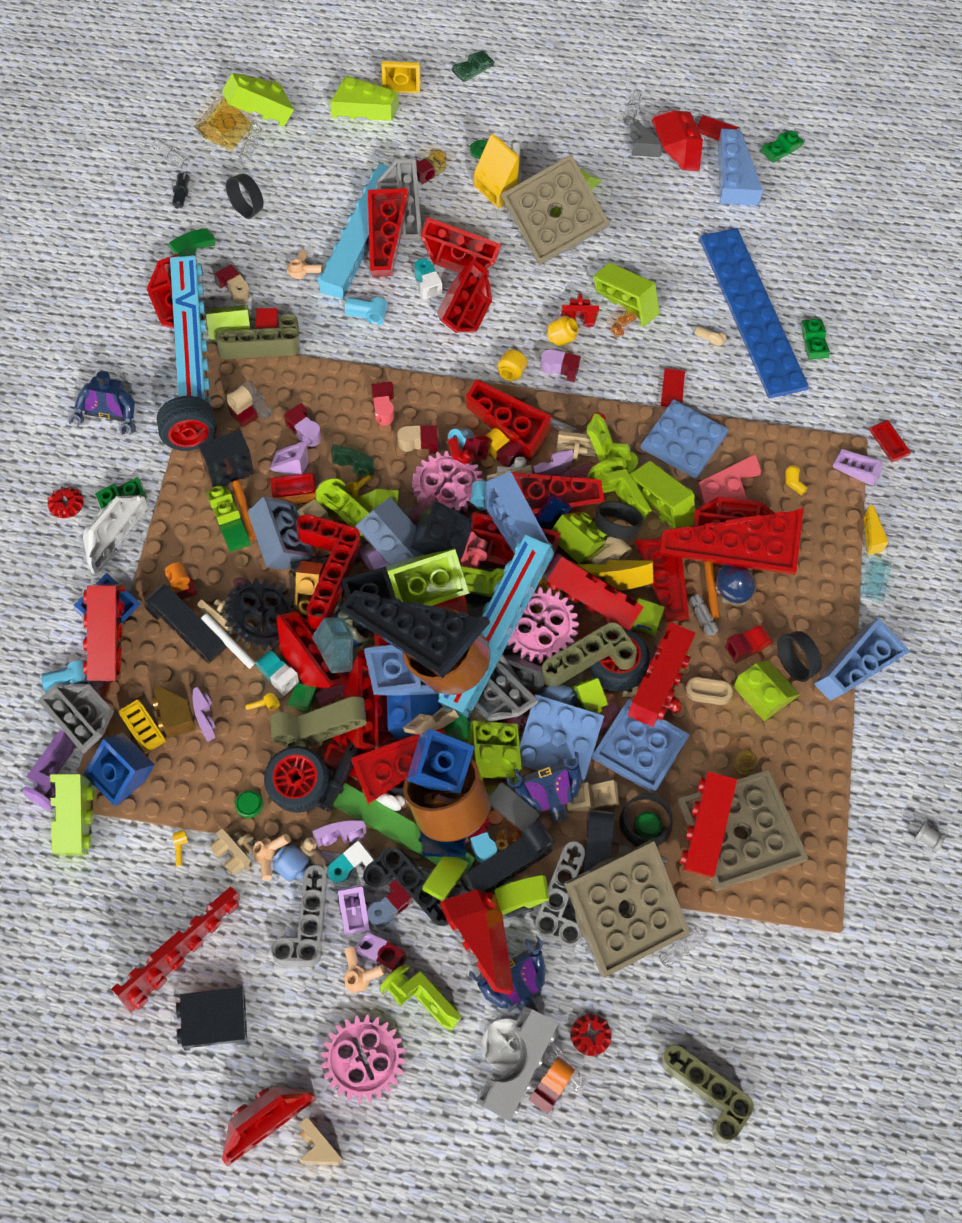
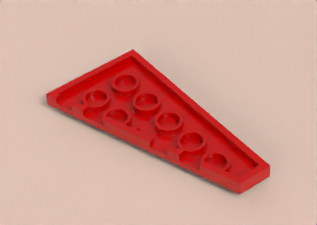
M804 508L789 512H775V514L764 516L756 515L726 520L725 522L715 524L707 523L696 527L688 526L664 530L662 532L659 555L795 575L797 573Z
M230 886L209 904L204 916L198 917L196 915L189 922L190 926L184 933L179 930L148 957L145 967L134 968L128 974L129 978L124 985L120 986L117 983L111 988L112 992L131 1013L135 1009L140 1010L147 1003V996L154 989L157 991L163 987L167 981L166 976L172 970L177 971L185 963L184 958L190 951H197L204 942L203 938L209 932L213 933L219 928L222 923L220 920L227 913L230 915L238 908V901L240 900L238 892Z

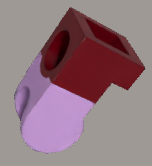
M545 350L541 355L540 368L547 374L557 373L567 376L566 381L575 383L581 356L556 350Z
M302 403L284 414L286 426L302 442L304 441L310 447L320 443V426L316 422L310 421L307 416V409Z
M368 932L365 933L355 949L360 956L377 966L383 964L388 974L399 966L404 965L407 960L404 950Z

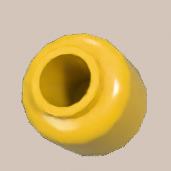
M561 316L549 323L547 337L551 343L559 347L564 346L577 338L579 328L573 318Z
M510 349L505 351L497 364V369L503 379L516 381L523 375L528 366V361L521 351Z

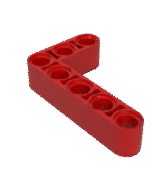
M305 514L297 519L298 539L302 543L332 551L307 606L310 627L320 630L328 625L344 588L341 579L349 577L359 554L360 533L354 527Z

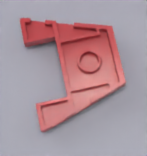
M756 455L700 481L697 487L703 506L716 497L747 500L741 479L760 476L761 469Z

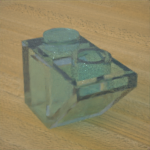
M324 618L312 638L331 673L351 672L353 666V634L344 618Z

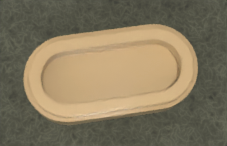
M693 677L687 682L685 687V693L689 699L716 705L727 704L733 694L729 683L709 678Z

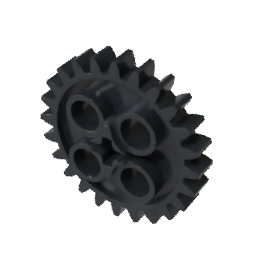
M255 578L253 583L246 579L244 585L239 582L236 588L231 589L224 600L225 604L222 609L225 612L222 618L228 619L225 627L232 626L229 634H238L237 642L243 638L245 640L244 646L253 643V649L256 650L258 645H261L263 651L266 650L268 644L272 649L277 644L280 645L277 617L297 611L292 609L295 602L287 601L290 594H282L283 587L277 590L275 589V582L268 586L267 579L260 584L258 578ZM247 622L253 624L254 627L249 626Z

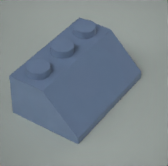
M263 496L247 512L266 567L285 570L291 568L290 562L310 559V556L316 557L313 547L302 543L298 539V505Z
M390 497L356 525L358 531L389 565L423 556L422 553L410 548L416 526Z

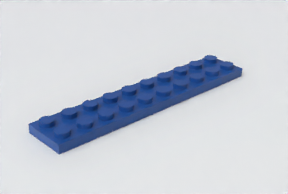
M738 228L700 235L701 245L768 399L808 390L809 385Z

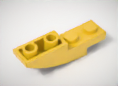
M607 560V565L577 564L620 591L653 583V561Z

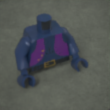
M107 371L98 372L91 379L90 383H86L79 391L74 406L76 411L69 417V424L73 422L74 417H77L79 420L78 426H80L84 421L82 411H85V415L125 421L119 427L120 433L122 435L125 434L127 426L129 428V435L133 434L136 431V426L132 422L135 410L133 397L125 389L122 381L110 379V374Z
M575 752L574 759H568L567 753H565L564 763L524 775L522 779L518 769H514L517 775L515 778H509L508 774H506L508 784L533 809H538L539 812L550 809L554 823L568 819L564 804L574 801V797L579 793L582 781L578 752Z
M537 935V943L534 946H530L528 938L525 940L526 947L531 951L530 954L527 950L509 960L514 989L511 995L493 991L481 972L477 977L472 971L469 972V976L478 982L477 985L487 1001L499 1008H507L509 1011L519 1006L522 1010L524 1007H527L537 1012L540 1011L533 998L541 995L542 987L545 985L546 966L541 951L543 944Z

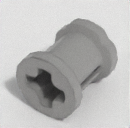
M925 821L914 837V840L922 841L936 853L947 834L937 832L929 827Z

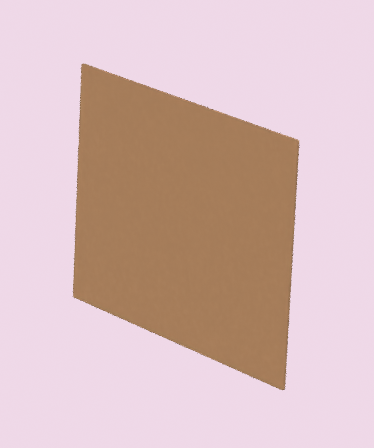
M207 342L208 352H204V358H208L209 371H205L206 377H209L210 390H207V397L211 399V407L214 411L217 425L213 439L241 430L250 450L254 474L246 479H239L249 509L263 496L272 498L270 478L290 476L272 471L270 466L277 450L302 442L286 426L284 418L285 413L300 403L306 407L307 416L310 421H314L320 426L321 441L316 446H307L309 462L304 474L314 473L316 489L322 481L328 478H337L347 486L348 482L357 483L369 475L371 480L359 488L358 497L375 489L399 490V508L404 511L405 508L410 509L412 507L413 511L420 514L423 510V502L417 503V496H414L412 488L413 473H416L417 466L421 467L422 460L428 462V456L436 458V454H429V449H414L409 452L400 450L397 439L399 429L405 426L437 425L438 452L441 456H444L445 451H448L449 456H451L448 434L452 429L469 428L476 437L485 436L492 430L466 408L465 396L475 380L303 355L223 359L218 355L217 343ZM392 381L394 399L390 400V402L394 406V421L390 425L384 426L380 425L375 418L371 384ZM483 382L551 415L553 419L577 428L576 433L582 434L587 431L591 416L595 412H602L606 417L605 423L613 443L628 444L630 451L637 455V469L649 461L662 467L667 474L675 477L679 483L693 491L695 495V510L703 506L697 487L700 481L753 455L757 457L761 473L760 476L741 479L747 500L763 502L775 512H789L804 508L797 573L791 575L748 568L754 575L756 592L752 599L744 606H733L732 604L723 603L721 595L717 594L719 617L713 619L712 622L716 623L718 631L713 636L708 637L705 634L704 627L701 626L694 613L695 609L689 603L692 596L699 594L704 601L703 604H706L709 610L704 561L682 558L689 620L670 622L696 632L688 652V656L691 657L686 670L682 668L680 671L683 673L679 685H673L672 688L676 690L674 696L680 700L679 703H681L682 709L677 713H672L670 709H667L663 720L690 734L654 794L662 798L669 805L673 818V827L669 838L663 844L657 846V849L681 909L841 933L844 917L855 687L830 701L814 683L858 634L866 483L833 468V464L841 449L867 456V438L702 414L728 428L729 432L699 477L695 479L641 449V444L667 408ZM241 385L251 394L253 409L258 414V418L244 428L230 415L227 403V395L236 391ZM551 427L532 461L530 462L525 458L527 466L532 465L533 470V466L539 463L551 462V455L555 454L557 450L560 430ZM172 448L130 592L141 605L122 623L123 636L122 640L118 641V646L122 647L121 677L116 681H104L100 694L103 700L113 709L114 713L105 734L87 752L83 753L77 774L87 778L84 772L104 738L124 733L143 752L118 712L139 699L159 729L157 717L161 715L159 709H154L151 697L155 696L153 687L160 686L187 700L196 730L167 738L165 730L160 731L166 742L145 754L155 764L145 782L117 806H114L95 787V799L91 800V810H93L94 815L217 834L218 831L223 829L231 837L239 832L242 836L250 834L253 840L261 841L264 838L273 841L283 834H288L291 841L286 845L300 847L301 842L305 838L311 837L314 839L312 831L337 822L358 820L334 806L331 812H326L327 808L322 810L318 806L307 812H289L279 807L267 794L264 785L266 767L276 753L288 748L272 741L270 716L279 712H287L297 717L307 713L287 705L295 687L283 696L258 670L256 665L249 669L227 646L210 664L206 663L161 618L159 620L155 619L144 607L145 599L159 586L165 584L169 587L164 570L168 565L176 562L184 564L187 574H190L196 588V595L182 600L195 614L201 609L197 605L201 599L217 610L218 607L214 605V602L217 599L223 602L231 589L236 588L239 582L244 585L246 579L253 583L255 578H258L260 584L267 579L268 586L275 582V589L278 590L283 587L282 594H290L287 601L295 602L296 576L293 577L291 568L280 570L266 567L257 539L250 540L251 546L229 553L205 493L213 487L204 469L200 450L180 451ZM489 452L486 460H472V465H478V471H482L481 479L486 482V475L497 473V466H503ZM596 452L595 457L578 455L577 459H573L572 465L558 476L589 479V471L599 463ZM845 458L843 464H847L849 459ZM790 465L799 467V481L808 487L802 496L785 483V471ZM231 482L227 485V487L232 495L233 501L239 511L241 517L240 519L248 535ZM615 491L603 493L605 501L621 502ZM299 503V504H297V505H298V508H299V509L302 508V507L305 506L307 503ZM600 503L536 513L534 516L540 527L552 530L561 515L576 512L589 514L595 523L596 510ZM468 506L467 513L462 509L460 510V514L469 519L472 518L473 512L486 515L477 507L472 508ZM651 507L652 510L645 519L637 536L632 539H623L632 548L631 554L625 560L642 561L635 545V540L661 538L664 530L673 529L667 521L662 523L658 519L661 515L654 507ZM325 509L332 521L348 525L332 509ZM610 516L604 517L607 520L618 525L632 526L630 523L620 518ZM360 540V548L369 542L367 540ZM559 545L557 546L556 553L575 564H579ZM312 546L316 557L329 555L332 552ZM360 556V563H354L349 577L370 571ZM481 561L478 570L488 571L497 568L505 569V567ZM713 563L715 582L717 574L724 564ZM651 584L621 590L636 601L640 598L659 605ZM560 589L563 599L566 598V592ZM344 594L341 605L347 600L346 594ZM568 598L566 606H574L570 613H577V618L573 621L579 623L578 628L573 629L578 632L577 637H570L574 640V643L609 624L608 621L603 619V614L598 611L594 614L584 608L585 603L580 600L576 603ZM301 614V615H302V616H301L302 618H305V619L308 620V616H307V615ZM662 615L655 636L632 628L630 629L639 634L646 642L650 652V663L656 654L661 639L664 638L669 622H666L664 615ZM331 617L328 625L322 630L347 662L348 677L355 659L358 658V652L369 646L376 647L374 634L371 632L369 635L370 640L357 648L338 646L330 637V627L333 619ZM558 617L550 620L554 625L563 623ZM247 622L249 626L254 627L253 624ZM545 623L537 624L536 627L540 629ZM763 625L773 642L764 650L735 664L725 648L728 637L734 634H742L756 626ZM795 631H802L810 636L821 654V670L806 682H799L791 677L783 667L777 652V642L781 636ZM553 632L554 635H559V633ZM228 633L255 662L271 650L289 668H292L280 651V645L277 644L272 649L268 644L265 651H263L261 645H258L256 650H254L253 643L244 646L245 640L243 638L238 642L236 641L237 633L232 635ZM546 636L539 638V642L543 645L551 643V640ZM793 640V649L798 660L809 670V664L803 650ZM519 650V651H517V652H515V653L512 652V653H510V654H508V655L521 654L522 651ZM543 657L542 663L547 660L546 657ZM769 660L800 695L764 722L735 690L734 685L738 676L755 663ZM589 668L584 671L583 681L592 678ZM298 676V679H299V683H298V684H303V685H305V684L303 683V681L300 679V677ZM693 677L722 680L730 684L733 694L730 701L724 705L697 702L687 697L685 693L686 684ZM345 684L331 688L318 687V695L310 712L344 700L343 689ZM198 687L202 694L206 692L212 702V705L209 706L212 713L210 717L216 728L213 729L215 738L209 742L206 741L202 734L194 711L193 689ZM525 687L534 697L535 694L540 696L541 690L538 692ZM602 687L608 705L601 707L602 712L597 713L603 715L604 719L593 753L626 701H633L634 698L622 697L623 692H614ZM268 693L275 694L280 702V707L275 710H269L267 705L246 710L245 704L260 701ZM530 710L517 717L496 720V723L518 724L520 744ZM143 718L137 723L133 724V727L145 721V719ZM150 726L147 727L146 729L142 730V731L139 732L138 734L141 735L142 733H144V732H146L147 730H149L151 727H150ZM151 735L147 739L143 740V742L147 743L151 739L155 738L156 735ZM392 737L384 746L405 738L395 739ZM332 738L307 746V748L312 749L323 758L329 742L337 743ZM363 749L361 753L364 754L370 752V750ZM591 758L584 783L588 782L590 785L611 780L617 782L620 805L596 810L615 813L611 857L619 856L637 847L624 837L620 829L619 819L622 809L635 796L652 793ZM521 765L522 769L519 772L522 779V776L538 770ZM329 769L330 775H333L334 770ZM769 770L808 859L806 862L773 872L759 880L743 882L715 892L710 878L682 871L683 864H679L683 849L687 850L689 840L685 839L688 825L678 800L679 798L700 792L697 791L700 777H704L708 771L741 779ZM348 776L345 783L363 793L358 779ZM482 778L489 795L500 782L516 793L514 788L508 784L507 779ZM404 781L394 788H403ZM246 790L258 792L263 799L261 813L253 818L240 816L235 808L237 796ZM404 798L405 805L401 807V810L395 812L416 823L406 798ZM638 800L631 803L626 811V820L628 826L635 834L634 822L636 817L640 813L647 811L657 814L662 821V830L658 836L666 831L670 818L660 804L652 800ZM566 803L564 806L568 819L554 823L550 809L541 812L538 809H534L540 814L536 821H541L554 839V848L545 858L509 881L515 882L544 875L546 876L547 887H549L565 845L569 842H578L585 850L589 810L569 812ZM490 807L488 815L490 828L486 830L489 838L495 842L498 853L522 838V833L510 821ZM366 825L367 833L359 841L365 845L375 859L386 849L395 847L404 851L416 866L435 869V864ZM743 828L734 829V834L737 837L743 839L747 837V833ZM339 836L333 844L316 846V849L343 854L355 843L348 842L344 844L341 836ZM467 837L449 842L475 857ZM573 849L572 852H567L570 854L568 862L570 867H572L575 857L580 858L576 849ZM397 852L392 853L389 857V862L399 863V854ZM476 859L470 870L480 865L481 863H479ZM584 861L580 869L579 875L583 873ZM565 871L558 875V880L562 884L572 879L571 874Z

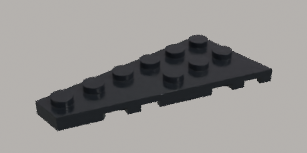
M354 590L339 607L345 615L441 678L445 677L490 624L488 617L479 616L477 618L469 616L468 613L448 612L444 608L415 602L411 604L404 603L400 599L381 598L380 595Z

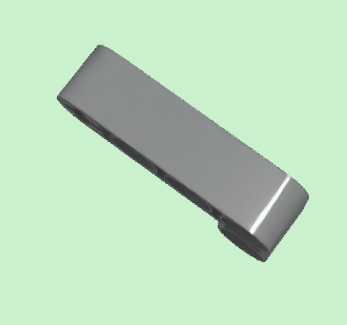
M569 842L565 845L548 887L549 899L553 895H559L563 899V904L555 908L549 904V900L543 902L535 923L536 930L540 935L570 947L579 943L582 934L578 924L562 918L570 897L565 884L559 882L558 875L564 871L570 873L572 878L579 875L585 857V850L578 842ZM573 849H576L580 858L575 857L572 867L568 866L570 854L567 852H572ZM545 918L551 919L554 922L553 929L543 931L540 928L541 920ZM574 928L578 934L577 938L573 941L566 940L563 936L565 929Z
M310 866L304 873L298 938H279L271 946V954L278 965L313 967L320 961L328 884L326 872L321 866ZM315 876H319L320 878L317 880V890L313 889L314 887L312 883V880H314ZM311 900L320 901L316 908H309L307 906ZM309 924L318 926L317 930L313 933L304 931ZM283 947L290 949L287 956H277L279 949ZM306 949L316 951L315 955L307 959L302 956Z

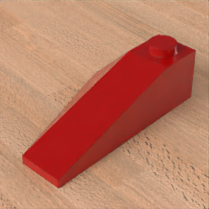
M476 889L443 900L440 905L448 924L453 931L458 929L465 940L462 945L466 951L470 950L478 959L476 966L492 990L511 995L514 989L503 914L496 896L490 892Z

